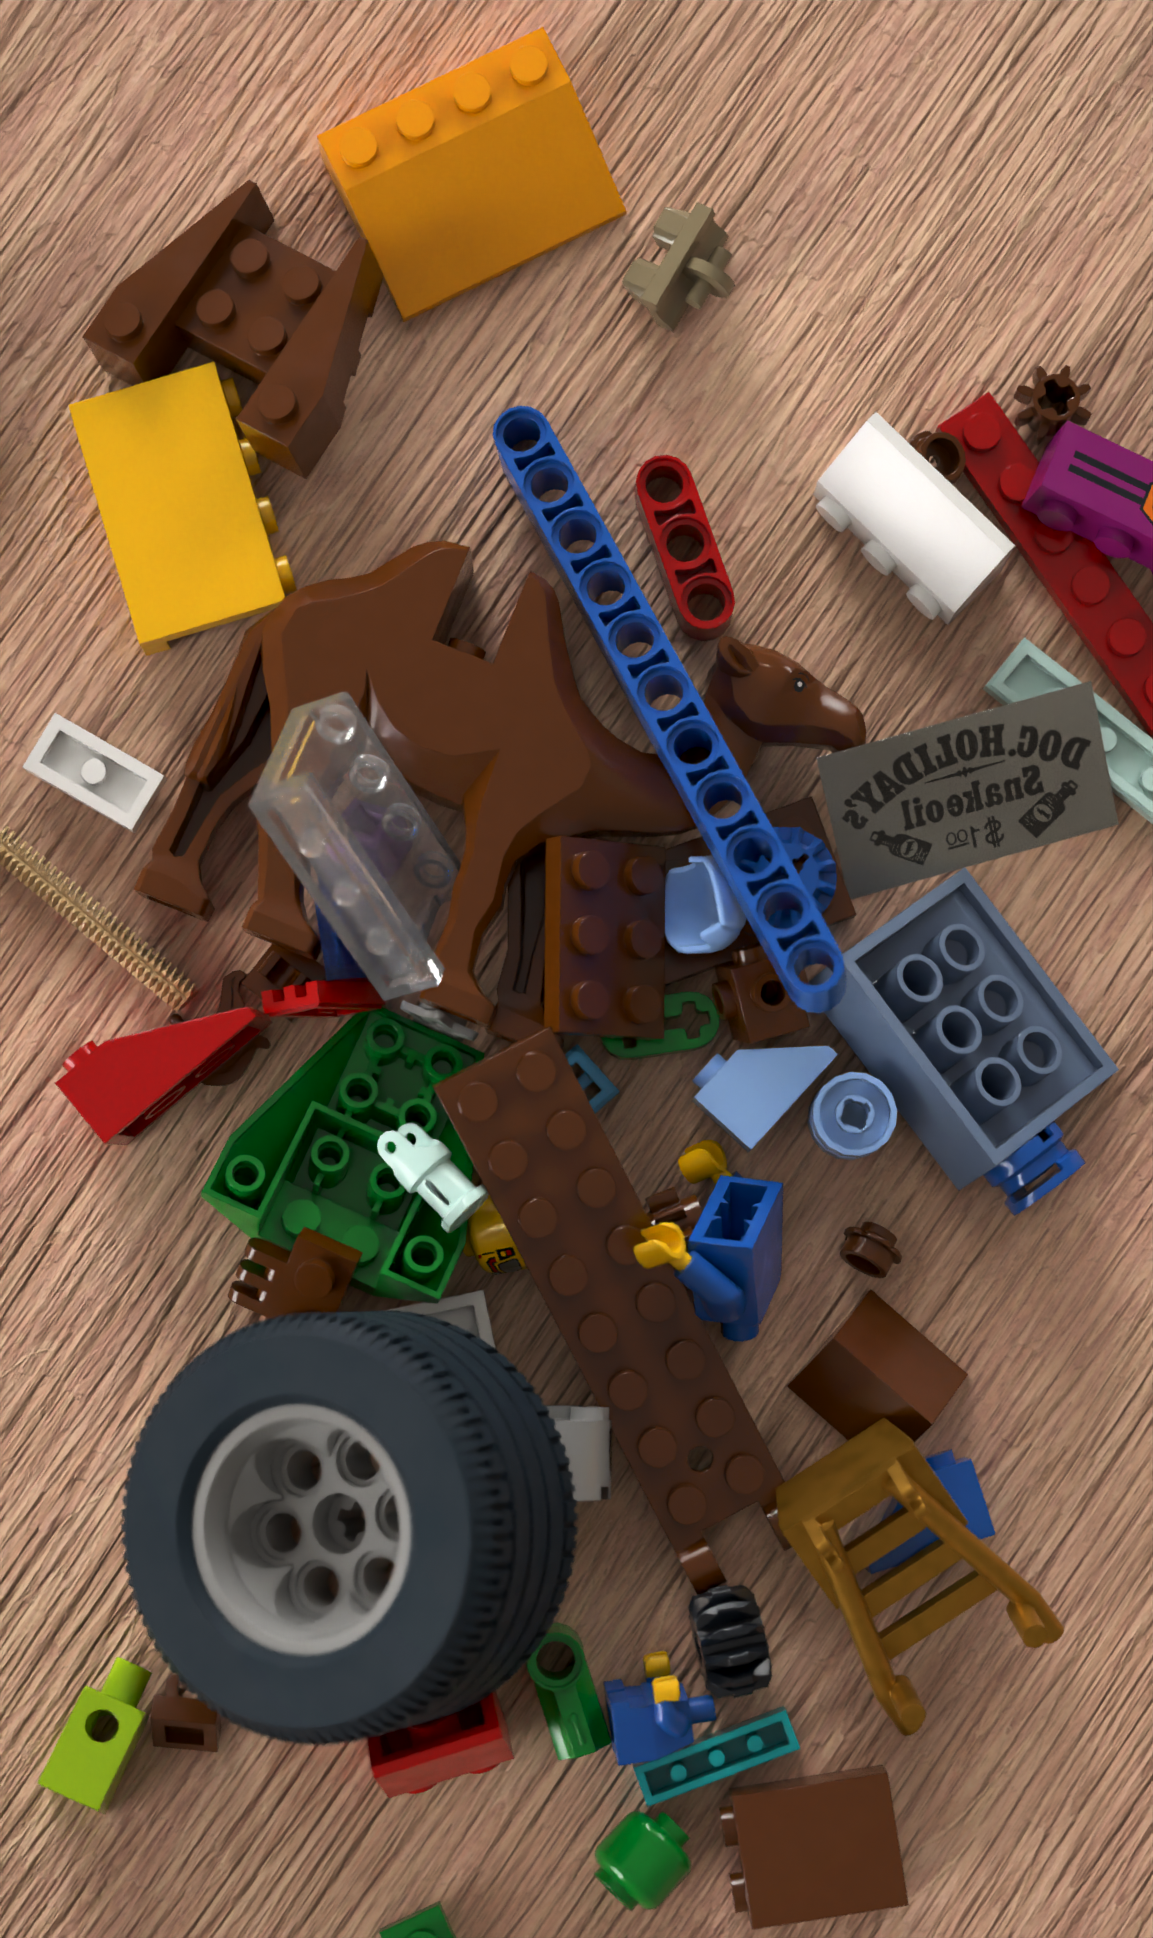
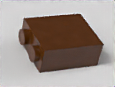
M883 1765L729 1788L731 1806L719 1807L725 1847L738 1845L741 1872L729 1873L735 1913L748 1912L752 1930L909 1906L889 1777Z

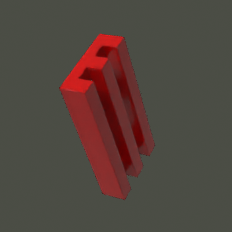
M316 980L306 982L305 985L283 987V990L261 992L264 1014H269V1017L336 1018L381 1009L382 1005H386L383 983Z

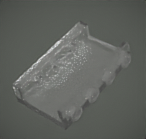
M340 692L293 708L249 801V808L384 1001L439 986L445 968L427 943V938L439 907L443 903L451 901L453 884L460 870L461 862L348 693Z

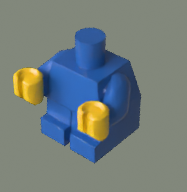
M666 1651L648 1653L642 1657L646 1682L641 1683L640 1686H624L621 1679L603 1682L610 1736L618 1766L658 1760L694 1742L692 1724L716 1721L712 1694L688 1698L683 1684L678 1682L675 1675L669 1676L671 1668Z

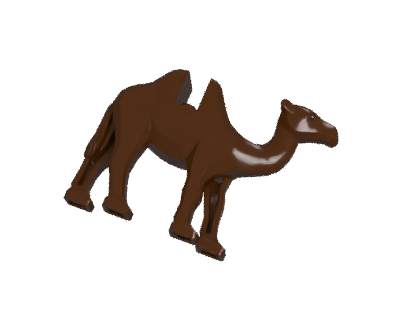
M448 541L427 542L411 547L371 573L351 578L330 579L307 585L284 597L276 608L245 631L224 688L189 754L184 771L186 780L174 809L152 848V861L142 868L134 890L144 898L208 922L215 908L203 887L200 866L218 829L235 806L260 788L254 804L259 837L258 899L250 906L242 929L249 935L307 958L317 960L323 942L310 926L304 905L305 859L309 831L332 789L358 755L365 754L384 773L409 791L440 806L463 812L466 829L465 851L460 870L453 884L448 921L432 957L431 972L424 982L419 1002L484 1027L488 1034L513 1044L544 1028V1010L540 1001L545 967L546 838L556 836L587 839L596 837H658L679 835L698 828L657 754L640 752L618 739L602 725L580 697L567 650L559 600L547 580L530 571L495 659L491 663L483 660L486 654L483 649L464 640L450 638L448 645H445L474 573L471 548ZM724 636L717 644V660L713 665V677L703 703L745 779L762 747L795 746L829 750L835 753L866 744V726L864 717L858 707L826 687L799 663L776 650L753 644H744L732 637ZM694 747L686 750L679 760L686 764H698L706 760L711 752L705 748ZM731 801L717 802L708 813L713 817L717 816ZM508 885V950L497 986L498 1002L495 1006L483 992L474 974L484 936L503 910ZM554 1034L561 1049H563L564 1039L560 1034Z

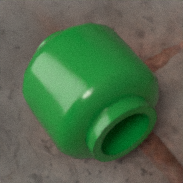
M632 1811L597 1846L595 1858L600 1868L594 1873V1876L631 1912L637 1905L649 1910L656 1909L691 1871L692 1864L690 1858L682 1849L690 1838L663 1811L654 1820L643 1812Z

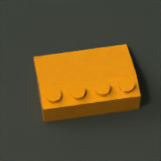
M544 27L317 135L322 161L360 236L368 240L383 273V282L403 322L626 215L627 212L572 82Z

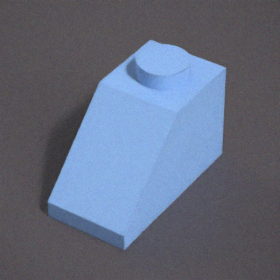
M829 1046L739 1049L727 1061L717 1053L692 1080L701 1089L694 1096L692 1102L742 1148L749 1152L838 1054Z

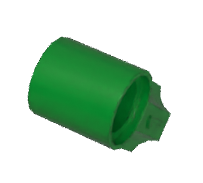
M558 1622L553 1623L551 1628L547 1630V1635L541 1641L539 1647L527 1660V1670L534 1682L554 1749L560 1761L570 1758L576 1759L597 1752L599 1749L612 1744V1739L586 1661L583 1643L578 1633L568 1625ZM553 1641L565 1643L574 1653L572 1662L562 1671L552 1672L544 1669L536 1659L538 1651L543 1645Z

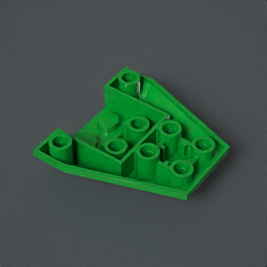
M383 1007L381 1009L356 1013L229 1136L201 1192V1197L250 1238L265 1240L290 1252L303 1227H307L363 1252L350 1286L376 1297L438 1304L465 1247L468 1219L457 1229L447 1233L441 1226L443 1218L418 1192L409 1193L399 1183L393 1169L380 1156L377 1144L380 1136L385 1132L398 1131L402 1125L407 1123L417 1124L432 1139L442 1142L452 1152L450 1160L472 1182L473 1163L433 1085L484 1059V1053ZM409 1133L407 1140L411 1144H415L416 1137L414 1134ZM389 1141L387 1145L388 1150L394 1153L396 1145Z

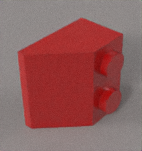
M493 1691L489 1696L476 1704L470 1705L468 1708L452 1715L367 1738L373 1776L388 1798L405 1793H422L430 1790L439 1782L467 1773H485L494 1769L502 1762L514 1759L508 1726L496 1691Z

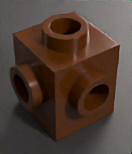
M760 942L731 950L732 961L714 965L718 982L712 984V997L722 1020L728 1019L732 1039L753 1044L810 1027L807 1011L797 1007L791 1000ZM803 969L798 978L801 982L809 985L805 969Z

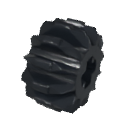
M723 1585L707 1589L705 1593L692 1596L688 1607L690 1613L689 1620L696 1648V1656L700 1664L701 1675L704 1677L706 1689L718 1699L733 1696V1698L753 1694L755 1690L768 1687L772 1678V1664L765 1635V1626L762 1623L759 1606L756 1604L754 1594L744 1585L732 1587Z

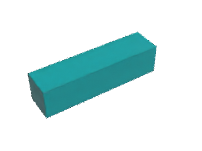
M782 1706L697 1738L693 1743L658 1760L633 1764V1769L647 1807L799 1750L800 1746L787 1711Z

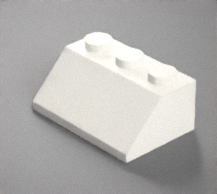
M877 412L864 423L818 479L814 496L820 501L816 505L820 515L839 532H843L848 528L864 544L861 552L867 561L885 576H888L891 572L898 576L910 588L906 592L910 602L931 620L938 615L949 625L1001 572L1015 547L995 525Z

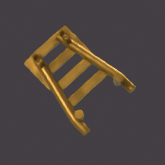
M885 1417L776 1488L778 1524L782 1534L834 1607L841 1609L875 1697L903 1736H910L921 1728L926 1718V1711L911 1680L905 1675L895 1676L889 1661L998 1590L1010 1600L1006 1607L1007 1614L1027 1647L1038 1648L1044 1643L1050 1644L1057 1641L1063 1635L1064 1627L1043 1596L965 1527V1525L969 1524L915 1443ZM890 1496L904 1506L843 1546L838 1530ZM925 1528L930 1529L939 1537L938 1540L863 1589H860L855 1574ZM962 1559L975 1569L878 1633L872 1619L874 1616Z

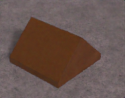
M870 1289L788 1383L787 1387L847 1440L852 1439L885 1417L915 1442L933 1425L968 1374Z

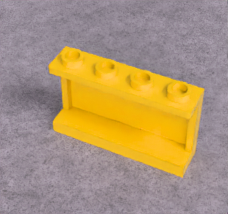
M215 362L68 405L138 642L147 656L171 649L170 640L273 610L282 602L287 594L297 591L287 555L275 558L268 535L279 532L269 496L257 499L250 476L262 473L256 452H254L247 438H238L232 417L239 415L242 405L233 377L221 381Z

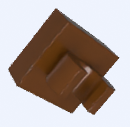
M272 944L241 984L262 1000V991L283 990V987L305 985L306 982L316 980L327 981L332 973L314 959ZM285 1017L292 1024L298 1019V1017Z
M171 1674L165 1685L166 1696L154 1695L150 1717L153 1747L218 1752L221 1735V1716L217 1711L211 1710L206 1703H202L197 1698L181 1697L178 1675Z

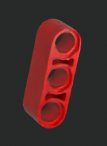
M669 455L654 456L647 460L638 471L635 485L636 507L680 628L692 639L699 641L714 640L723 635L730 626L735 605L734 592L690 470L677 457ZM657 478H668L678 484L681 493L675 500L662 503L651 498L646 491V487ZM678 536H688L699 543L702 552L696 559L683 562L676 560L670 555L667 545ZM697 595H712L721 603L723 612L713 620H699L689 611L688 603Z

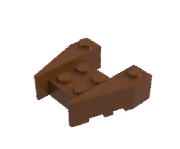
M248 180L120 283L82 337L102 369L131 386L169 375L188 347L258 384V387L237 416L236 421L254 452L307 479L341 428L346 410L344 398L350 377L355 376L361 358L358 349L367 318H372L384 276L368 240L360 236L335 271L265 235L275 219L257 183Z

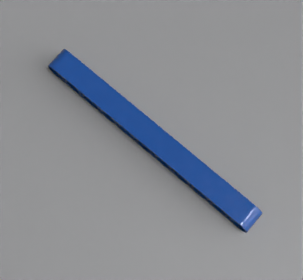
M517 406L506 410L498 417L494 424L493 438L507 480L789 997L797 1007L807 1012L821 1013L831 1010L840 1003L846 991L845 964L840 948L547 419L540 411L529 406ZM534 440L537 442L530 450H512L513 446L520 441ZM562 490L566 492L563 497L553 502L539 500L547 491ZM579 540H589L594 543L590 549L582 553L566 551L572 543ZM607 591H617L623 594L621 599L610 605H599L594 602L596 597ZM637 642L647 643L652 646L649 652L637 658L627 657L622 654L625 648ZM669 694L681 698L679 704L670 710L661 711L651 707L652 702L659 696ZM701 747L711 752L706 760L698 764H686L679 760L681 755L690 748ZM724 800L734 801L741 806L735 815L725 819L715 818L708 813L712 806ZM753 854L763 855L771 860L770 865L765 870L755 874L746 873L738 868V865L744 858ZM782 909H792L802 916L799 923L788 929H777L771 926L768 920L772 914ZM813 964L824 965L833 972L829 980L816 986L801 982L798 976L804 968Z

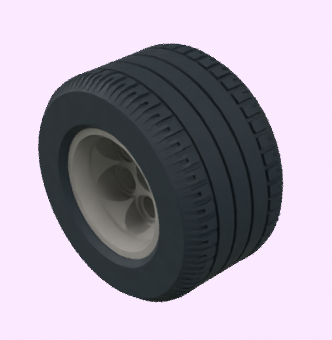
M401 1311L303 1313L269 1318L230 1333L205 1349L193 1361L188 1363L184 1370L175 1376L174 1381L166 1387V1391L160 1395L159 1402L151 1410L152 1415L148 1416L145 1421L146 1427L140 1431V1440L136 1442L134 1447L136 1453L132 1454L130 1459L132 1466L127 1471L129 1480L125 1481L124 1489L126 1490V1495L123 1496L122 1502L125 1504V1509H122L121 1515L124 1518L121 1530L125 1532V1537L122 1538V1545H125L126 1551L123 1552V1557L127 1559L128 1563L125 1569L126 1573H129L130 1576L128 1580L129 1587H133L134 1590L132 1598L137 1601L136 1609L138 1614L143 1616L141 1621L143 1626L148 1628L147 1634L149 1638L155 1641L154 1647L157 1651H161V1658L165 1663L170 1664L169 1669L172 1673L178 1674V1680L182 1684L187 1685V1689L192 1694H197V1699L202 1703H206L211 1710L217 1711L220 1716L229 1719L232 1723L240 1725L242 1728L286 1742L329 1745L353 1742L452 1715L486 1698L517 1673L539 1647L541 1641L547 1635V1630L551 1628L554 1622L553 1619L560 1610L558 1605L564 1600V1592L569 1585L567 1578L572 1574L571 1564L574 1563L575 1559L573 1549L577 1545L575 1535H577L578 1528L575 1527V1521L578 1520V1514L575 1513L577 1499H574L573 1492H576L575 1485H572L571 1481L573 1473L572 1471L569 1472L568 1468L570 1464L569 1457L565 1456V1445L560 1442L561 1434L555 1429L556 1423L554 1419L549 1418V1410L542 1404L543 1400L540 1395L534 1393L535 1388L526 1381L527 1379L522 1373L517 1372L518 1368L484 1340L456 1325L432 1316L428 1317L424 1314ZM370 1452L381 1465L378 1472L371 1465ZM315 1455L319 1458L322 1467L319 1481L315 1479L312 1473V1461ZM293 1518L298 1521L301 1529V1538L298 1544L293 1539L291 1533ZM392 1561L395 1564V1569L389 1582L387 1569L389 1562ZM331 1570L338 1578L339 1591L337 1597L333 1596L329 1588L328 1580Z

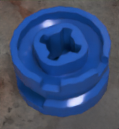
M1055 1121L983 1175L992 1187H1001L1007 1195L1005 1205L1014 1216L1045 1196L1086 1163L1076 1149L1068 1150L1061 1141L1064 1133ZM1055 1164L1058 1166L1057 1170L1029 1191L1025 1189V1186L1038 1179Z

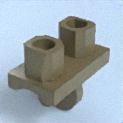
M698 202L691 213L669 207L664 208L654 225L652 237L659 247L668 250L660 266L642 258L634 260L623 278V285L629 295L647 307L657 325L672 332L689 305L701 309L709 294L720 298H728L735 287L734 281L723 271L732 257V254L723 248L729 237L714 221V210Z

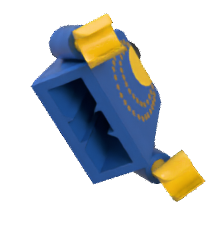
M703 1140L687 1147L685 1154L681 1155L678 1159L679 1168L690 1183L695 1184L711 1177L716 1184L688 1240L689 1253L685 1251V1239L679 1226L674 1223H661L641 1230L642 1236L648 1241L636 1245L634 1254L638 1262L647 1269L669 1262L675 1268L674 1277L693 1292L695 1315L704 1321L721 1323V1334L728 1340L743 1342L751 1340L758 1335L759 1324H761L780 1282L782 1271L783 1183L743 1178L738 1171L731 1174L726 1169L727 1159L722 1146L713 1140Z

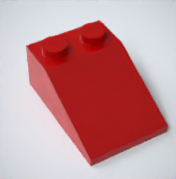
M247 1006L106 1040L99 1046L90 1041L64 1061L62 1066L67 1073L55 1084L104 1144L128 1145L273 1022L264 1012Z

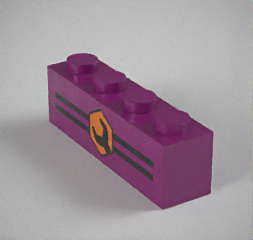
M1067 420L1047 443L1021 508L1036 514L1044 525L1058 531H1072L1093 541L1096 548L1104 554L1115 558H1128L1151 569L1153 574V461Z

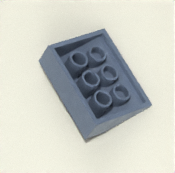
M965 867L842 954L847 981L846 991L839 1004L831 1010L824 1012L870 1074L881 1080L890 1090L897 1110L958 1191L996 1167L1119 1070ZM828 967L824 968L809 981V985L816 986L825 983L830 979L833 972Z

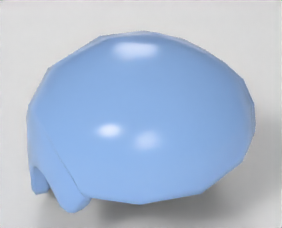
M713 855L690 856L689 863L692 864L672 868L668 871L665 878V936L668 944L678 953L702 954L720 951L728 947L739 936L741 929L745 925L746 916Z

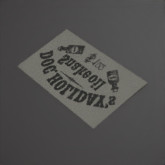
M1091 681L816 758L843 877L850 899L1119 824Z

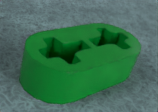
M699 992L665 995L664 1020L680 1017L683 1005L694 1004L697 1014H707L709 1024L700 1026L698 1038L688 1039L685 1029L677 1028L664 1030V1039L636 1040V1047L624 1048L621 1038L600 1037V1040L607 1052L620 1060H636L695 1051L707 1046L714 1039L719 1028L720 1016L712 1000Z

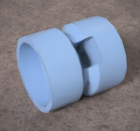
M848 1072L834 1077L815 1094L809 1106L807 1124L812 1139L823 1152L836 1159L855 1160L872 1154L889 1140L896 1127L897 1107L892 1093L881 1080L867 1073Z

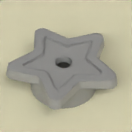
M402 1000L400 1009L413 1016L414 1022L437 1030L459 1042H462L463 1039L474 1041L479 1034L465 1027L467 1021L421 1002L417 1006Z

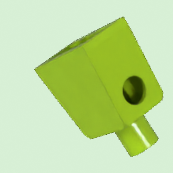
M116 1657L100 1692L85 1685L37 1784L106 1814L149 1718L145 1712L136 1707L152 1672ZM104 1715L114 1716L118 1721V1726L112 1739L107 1742H96L93 1739L92 1731L98 1718Z

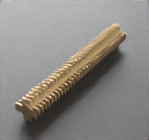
M8 826L0 831V865L2 867L6 866L5 869L8 872L12 871L11 874L14 877L18 876L17 879L20 882L24 881L23 884L26 887H30L29 889L33 893L36 892L35 894L39 898L42 897L41 899L45 903L48 902L47 904L51 908L54 907L53 909L57 913L60 912L59 914L63 918L66 917L65 919L81 933L84 932L87 938L90 937L93 943L96 942L99 948L102 947L105 953L108 952L111 958H114L121 966L123 965V968H126L129 973H132L135 978H138L141 983H144L147 988H150L153 993H156L171 1008L178 1012L197 995L201 988L195 991L194 988L197 985L195 982L189 986L188 983L191 980L189 977L183 981L182 978L185 975L183 972L177 976V967L170 970L171 962L164 965L165 957L158 960L159 952L152 955L153 947L146 950L147 942L140 945L141 937L134 940L136 935L134 931L128 935L130 930L128 926L122 930L121 928L124 925L122 921L116 925L115 923L118 920L116 916L110 920L109 918L112 915L110 911L104 915L103 913L106 910L104 906L98 910L97 908L100 905L98 901L92 905L91 903L94 900L92 896L86 900L85 897L88 895L86 891L80 895L79 892L82 889L80 886L74 890L73 887L76 884L74 881L68 885L67 882L70 879L68 876L62 880L61 877L64 874L62 871L56 875L55 872L58 869L56 866L50 870L49 867L52 864L50 861L44 865L43 862L46 859L44 856L38 860L37 857L40 854L38 851L32 855L31 852L34 849L32 846L26 850L25 847L28 844L26 841L20 845L19 842L22 839L20 836L14 840L13 837L16 834L14 831L8 835L7 832L10 829Z

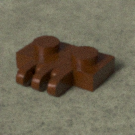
M303 1227L297 1236L291 1252L265 1240L251 1238L244 1251L248 1259L241 1260L236 1271V1276L241 1281L232 1282L228 1298L242 1307L265 1316V1320L291 1314L339 1312L363 1252L307 1227Z

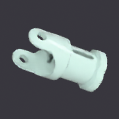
M407 1123L402 1125L398 1131H387L380 1136L377 1148L382 1159L393 1169L395 1177L409 1193L418 1192L443 1218L441 1226L447 1233L454 1231L462 1225L488 1198L489 1193L485 1186L480 1185L476 1187L450 1160L452 1152L442 1142L432 1139L417 1124ZM409 1133L415 1135V1144H411L407 1140ZM389 1141L396 1145L394 1153L388 1150L387 1145Z

